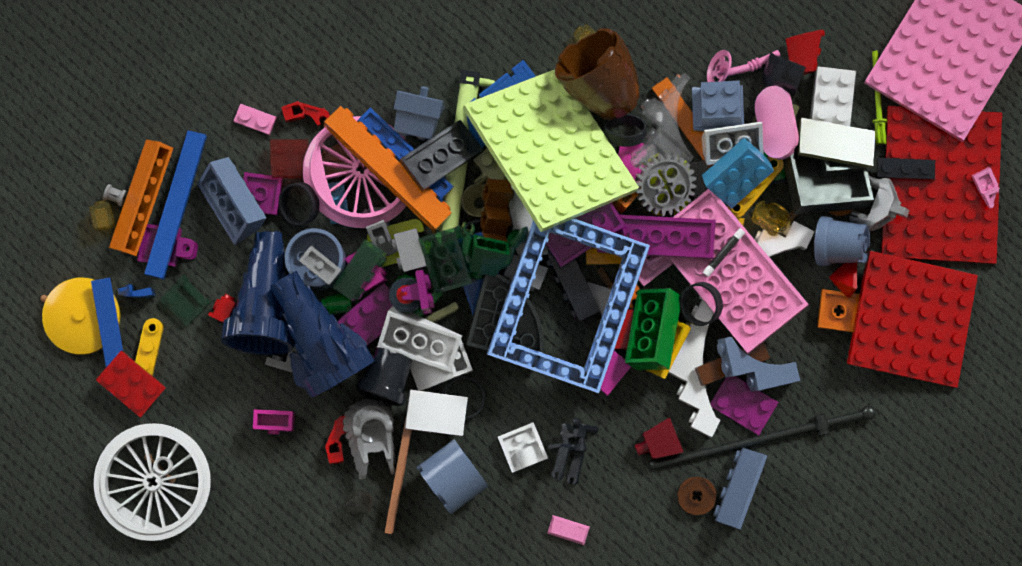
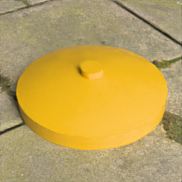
M73 278L62 282L51 291L43 307L42 321L47 336L57 347L72 354H91L102 349L91 286L93 279ZM114 296L118 324H120V307Z

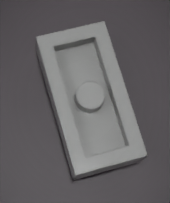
M310 246L299 259V262L329 286L342 271L313 246Z

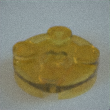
M761 201L753 210L752 222L766 230L771 236H777L778 233L785 232L791 223V219H788L789 213L787 210L775 202L765 204L766 201Z

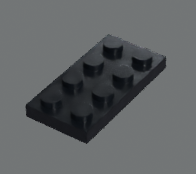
M459 120L402 157L399 162L423 192L480 154L483 148L464 123Z

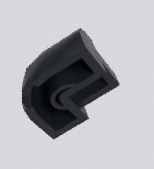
M770 52L763 69V85L765 88L770 86L783 88L789 93L792 100L806 66Z

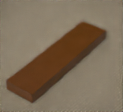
M764 342L747 354L760 362L770 359ZM721 357L695 367L701 386L726 377L722 371Z

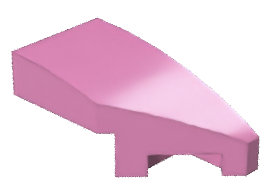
M987 167L971 177L988 208H993L994 199L1000 188L991 168Z

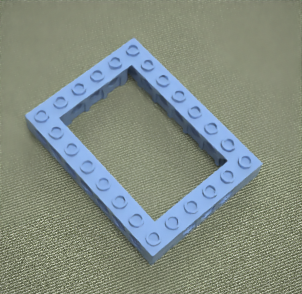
M574 218L543 232L539 230L533 220L487 355L599 393L650 245ZM549 232L622 258L585 367L512 343V339L517 332L516 328L519 319L523 315L524 304L530 295L531 284L536 278L535 273L539 262L542 260L541 256L544 247L549 240Z

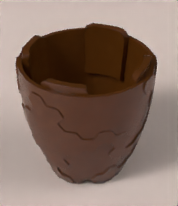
M600 28L577 43L569 44L559 55L555 67V76L563 85V88L582 106L607 120H613L615 116L617 118L625 116L637 106V99H639L640 94L637 72L628 48L621 36L615 31L608 28Z

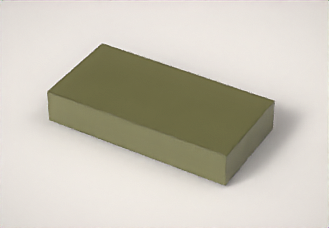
M456 302L425 317V319L436 323L457 312L459 308Z

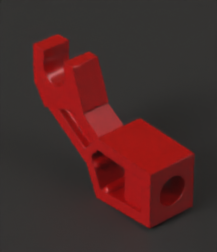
M299 101L281 107L286 123L304 119L306 115L312 117L317 126H321L320 119L322 117L326 119L330 117L329 112L324 108H318ZM300 107L302 114L294 115L293 108Z
M341 416L335 421L325 445L330 465L344 462L342 444L339 441L341 436L346 434L343 430V419L345 416ZM335 443L338 444L340 452L330 453V447L335 445Z

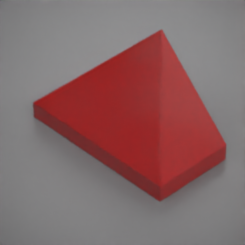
M844 263L828 277L847 298H851L857 289V263Z

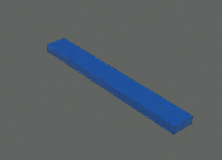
M187 131L144 273L146 276L162 280L165 278L207 136L205 134Z

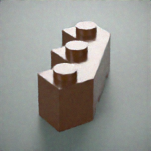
M487 178L482 195V201H485L484 211L481 212L480 221L483 237L507 242L506 232L512 224L508 205L514 197V189L511 188L508 180Z

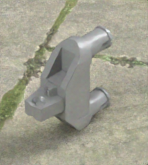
M868 175L871 188L878 190L873 206L868 215L855 210L852 211L851 214L855 217L850 216V222L867 224L869 230L874 231L896 218V215L907 218L910 210L900 206L901 202L898 199L892 181L888 178L878 179Z

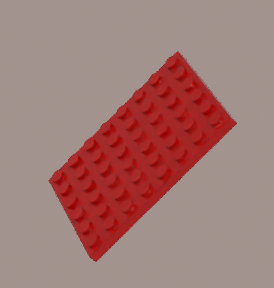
M887 107L885 158L935 160V179L888 178L895 187L898 199L901 202L900 206L910 211L907 218L896 215L895 219L882 227L881 253L905 259L996 264L999 192L994 199L993 208H988L971 176L989 167L999 187L1002 113L981 111L966 138L961 142L904 107Z

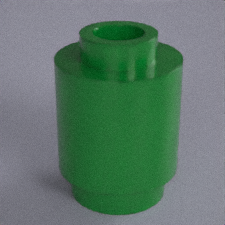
M345 293L327 296L326 299H322V304L330 315L348 312V308L351 307L350 298L345 296Z

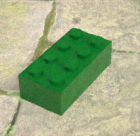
M670 288L638 290L625 357L626 364L636 370L670 369L680 312L681 295Z

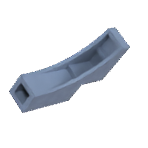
M732 337L717 340V350L722 359L721 367L726 378L747 373V385L751 392L800 381L796 362L783 365L763 363L743 352Z

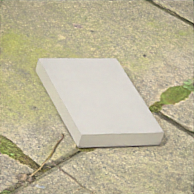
M410 390L405 429L463 436L468 397Z

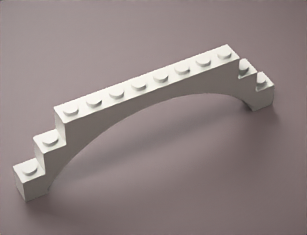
M794 221L791 225L787 224L783 231L785 237L764 228L762 232H757L754 240L771 257L798 248L804 251L815 231ZM703 299L699 306H694L691 312L697 320L703 322L710 321L714 313ZM686 322V325L690 326L691 330L668 374L686 382L685 385L681 384L677 391V395H679L678 400L698 410L697 413L693 412L689 419L691 423L690 428L711 438L720 419L716 418L710 405L705 385L701 386L695 371V367L703 365L704 342L709 324L696 326Z

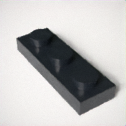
M877 158L876 178L934 180L935 160Z

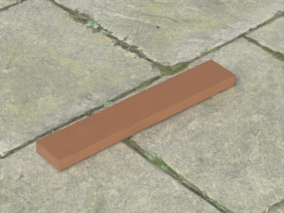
M405 424L385 533L388 534L394 532L412 429H405Z

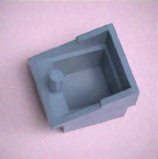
M740 81L701 82V88L692 87L693 131L704 132V130L744 124L743 85L740 86Z
M424 86L421 87L420 95L397 91L394 109L397 110L394 131L402 136H417L420 140L431 139L435 133L438 119L445 109L444 101L427 97L429 88Z

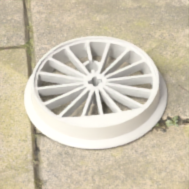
M164 424L138 425L120 433L102 452L94 474L96 501L107 521L123 534L147 541L173 537L191 526L200 516L207 503L211 484L209 466L198 444L181 430ZM160 436L156 460L152 467L146 437ZM164 437L176 441L168 457H160ZM139 438L143 440L149 471L130 446L131 442ZM180 444L189 452V455L173 466L171 457ZM125 446L146 475L117 458V455ZM189 458H193L197 470L163 478ZM161 460L168 462V468L165 471L159 469V462ZM113 461H118L144 479L110 474ZM198 473V487L164 482ZM109 477L143 482L142 484L109 491L108 488ZM156 477L157 485L150 486V478L154 479ZM163 485L198 490L194 503H190ZM144 486L121 504L110 496L113 493ZM161 489L191 506L182 518ZM146 490L133 512L124 507ZM150 493L145 520L136 514ZM154 493L162 528L149 522ZM159 493L178 518V521L169 526L165 524Z

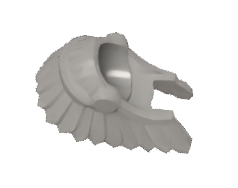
M362 399L349 407L343 419V430L346 432V438L349 440V447L354 457L356 470L359 472V479H366L369 464L368 453L371 452L379 453L384 451L391 474H395L394 465L396 460L393 443L394 419L392 418V412L388 405H385L381 400Z

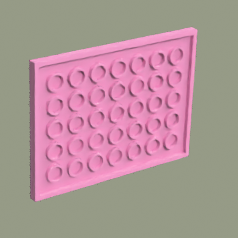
M915 0L864 84L963 142L1022 45V5L1014 0Z

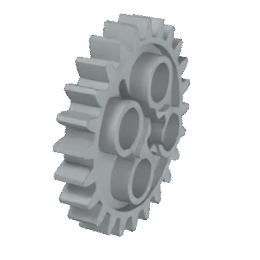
M666 153L665 158L661 154H658V159L652 156L651 163L644 161L646 168L639 167L642 174H636L640 178L639 181H635L639 186L636 193H640L637 199L642 200L640 204L643 207L647 205L646 209L649 212L653 209V213L656 215L659 211L662 216L665 215L666 211L672 215L673 209L679 213V206L686 208L684 202H691L688 196L695 195L691 188L697 187L692 183L696 180V177L690 176L694 173V170L688 169L690 164L684 163L685 160L683 158L678 159V156L675 154L672 158L669 153ZM673 168V173L667 176V170ZM658 170H661L663 179L667 181L666 186L673 196L672 199H670L668 190L664 188L665 184L659 176ZM656 176V182L650 185V179ZM681 184L680 191L674 192V188ZM664 193V198L661 201H657L658 195Z

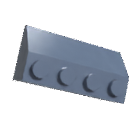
M229 157L210 162L197 185L233 244L236 245L259 230L266 220V216Z
M741 448L740 451L737 450L733 460L736 462L735 467L730 469L727 475V480H729L727 488L723 487L720 494L722 502L720 506H716L713 516L716 517L715 521L735 529H741L767 455Z

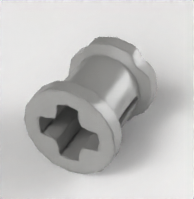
M108 184L103 194V200H110L118 203V206H122L125 202L127 191L113 188L111 184Z

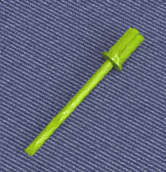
M877 50L872 52L873 67L878 61ZM875 90L877 119L872 120V124L875 126L876 145H885V125L887 119H882L881 93Z

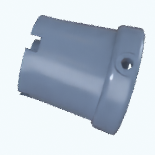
M821 216L817 223L814 241L816 264L821 267L829 266L833 263H866L868 253L864 252L870 246L868 225L835 221L831 217Z

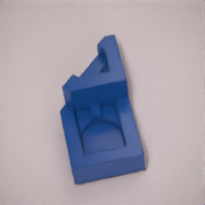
M129 284L126 287L117 289L118 295L125 297H155L154 289L151 287L134 291V286Z

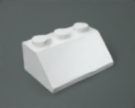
M762 122L704 130L702 135V151L706 164H715L743 138L764 154Z

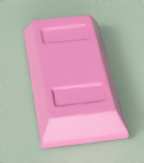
M553 515L547 534L584 545L590 527Z

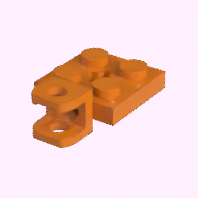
M822 289L817 328L853 333L860 294H853L851 298H847L840 291ZM837 306H840V309L844 311L839 316H836L834 312Z

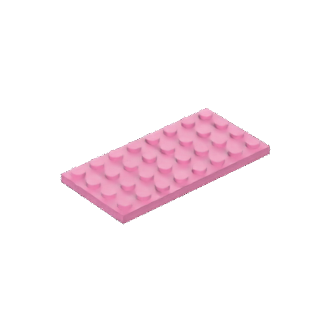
M709 189L673 217L716 220L713 259L739 228L745 232L709 277L702 272L713 259L668 258L690 285L698 282H707L719 291L723 300V309L718 319L747 354L809 306L722 200ZM694 286L695 291L715 314L716 304L712 294L701 286Z

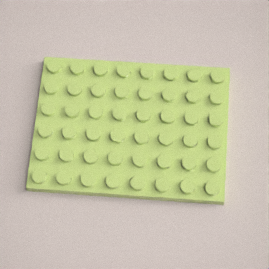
M555 69L466 103L463 106L464 112L541 232L635 193L639 189V186L589 110L563 88V85L555 76Z

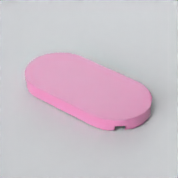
M770 86L762 90L757 96L755 114L757 122H762L764 152L774 159L782 160L793 154L795 146L799 142V134L789 93L781 87Z

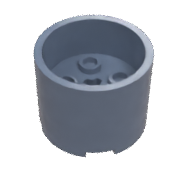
M317 228L303 230L296 234L287 245L285 264L288 272L292 274L297 271L305 286L309 285L311 290L323 291L333 287L341 280L346 269V255L342 246L331 233ZM310 246H313L342 270L330 286L299 262V259Z
M455 439L417 466L422 477L450 514L489 487Z

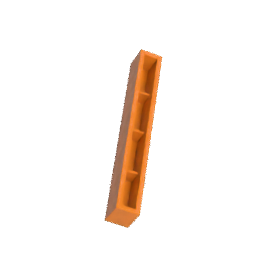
M340 106L324 121V127L427 227L435 232L451 216V208L444 201L440 202L432 189L428 188L422 192L402 164L394 158L395 154L389 148L385 149L376 135L368 133L367 127L361 121L357 122L349 109H344Z

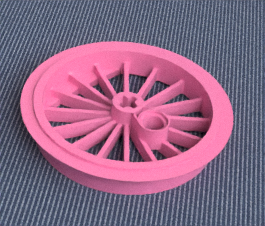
M356 116L353 118L357 121L361 116ZM326 128L322 129L310 143L303 163V180L316 193L319 199V211L336 223L354 228H366L382 220L386 223L401 213L406 205L398 198L389 203L371 178L382 185L384 184L358 159L356 160L352 153L337 139L336 141L352 161L324 145L333 135ZM320 149L327 151L348 165L322 161ZM323 166L347 169V171L325 175ZM358 167H361V169L364 170L363 174H361L360 171H357ZM349 175L329 189L327 179ZM354 178L336 206L331 193ZM358 180L354 211H345L340 206L355 181ZM366 180L387 207L376 212L374 211ZM361 181L363 182L371 213L360 214L356 212Z

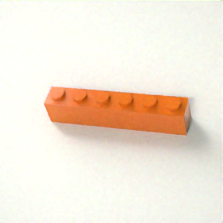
M145 141L109 248L124 254L137 256L173 147L159 141Z

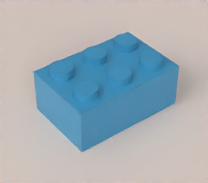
M743 138L710 167L702 177L706 187L732 209L774 170L770 160L748 140Z

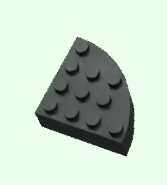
M499 274L496 276L484 275L466 345L488 351L511 285V281ZM527 298L522 311L523 315L519 319L516 328L517 332L512 339V343L543 353L544 340L540 319L533 304Z

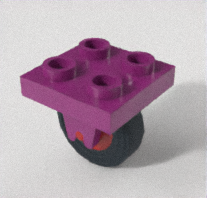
M423 270L415 271L417 281L412 278H402L392 284L389 290V299L396 310L410 313L421 306L424 314L432 313L431 308H435L432 294H429L428 289H432L431 281L428 274L425 275Z

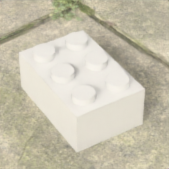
M817 67L814 73L810 119L850 126L856 71Z

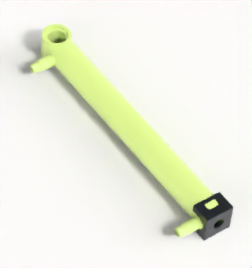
M462 70L454 123L461 120L468 129L467 115L463 110L464 104L469 103L474 98L477 100L479 85L489 87L495 81L480 78L481 72ZM468 162L446 176V180L454 187L443 198V201L451 208L450 211L452 212L451 216L439 227L437 240L444 249L451 248L449 243L442 242V237L445 234H449L453 238L452 241H455L462 229L458 226Z

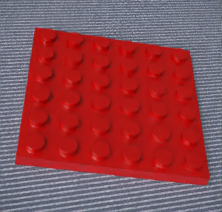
M868 251L847 364L958 388L978 275Z

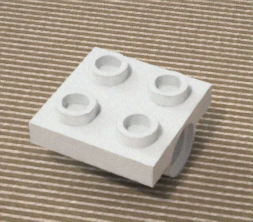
M534 422L498 436L512 473L548 458Z

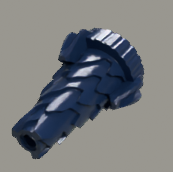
M278 231L255 233L254 246L249 256L247 273H244L243 285L238 294L237 305L233 309L230 318H226L223 322L221 342L228 348L250 354L279 355L289 353L295 347V342L288 330V323L283 317L285 312L270 287L286 276V268H284V243L282 242V233Z
M297 271L270 286L274 296L285 312L283 317L288 323L289 333L296 343L294 345L296 351L289 354L295 383L297 386L305 388L309 396L313 398L375 361L367 349L365 340L343 323L339 324L333 314H329L325 306L317 300L310 286H305Z

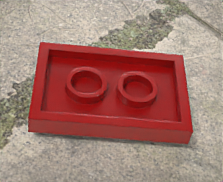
M122 350L96 379L97 382L140 418L166 389L162 383Z

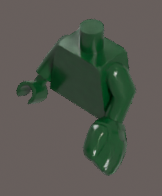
M464 222L462 229L465 232V237H463L462 254L465 262L469 264V270L473 272V277L481 280L484 275L496 276L500 270L509 266L512 263L515 250L527 238L528 227L525 226L520 230H513L508 236L507 242L478 235H473L472 238L471 234L474 232L475 227L472 223L471 229L467 231L465 230L466 223Z

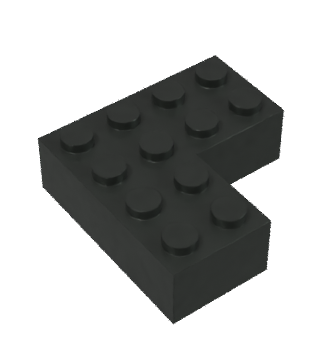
M798 145L795 146L791 156L783 159L794 215L865 209L874 200L866 167L856 165L830 167L828 160L797 155Z

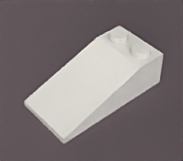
M392 306L387 313L377 347L389 349L390 352H397L413 360L451 372L462 335L414 313L398 311Z

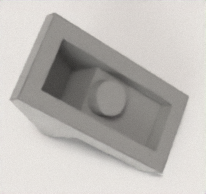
M384 220L366 227L378 259L396 253Z
M292 350L288 353L286 362H283L284 358L273 355L272 358L267 357L265 365L292 372L289 354L294 351Z

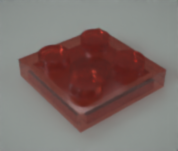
M270 139L271 178H303V163L309 147L308 139Z

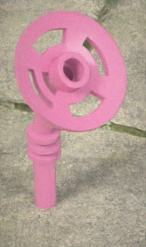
M720 50L710 61L707 70V81L715 82L714 78L717 77L719 78L718 82L725 81L727 76L748 71L754 72V69L758 70V68H762V65L766 64L769 54L759 59L755 58L751 62L748 61L745 65L731 68L730 53L726 50ZM778 50L772 52L774 54L781 56Z

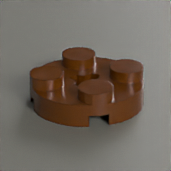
M688 478L679 487L677 492L678 503L689 514H706L714 507L716 500L715 487L705 478ZM693 491L702 493L700 501L692 499Z

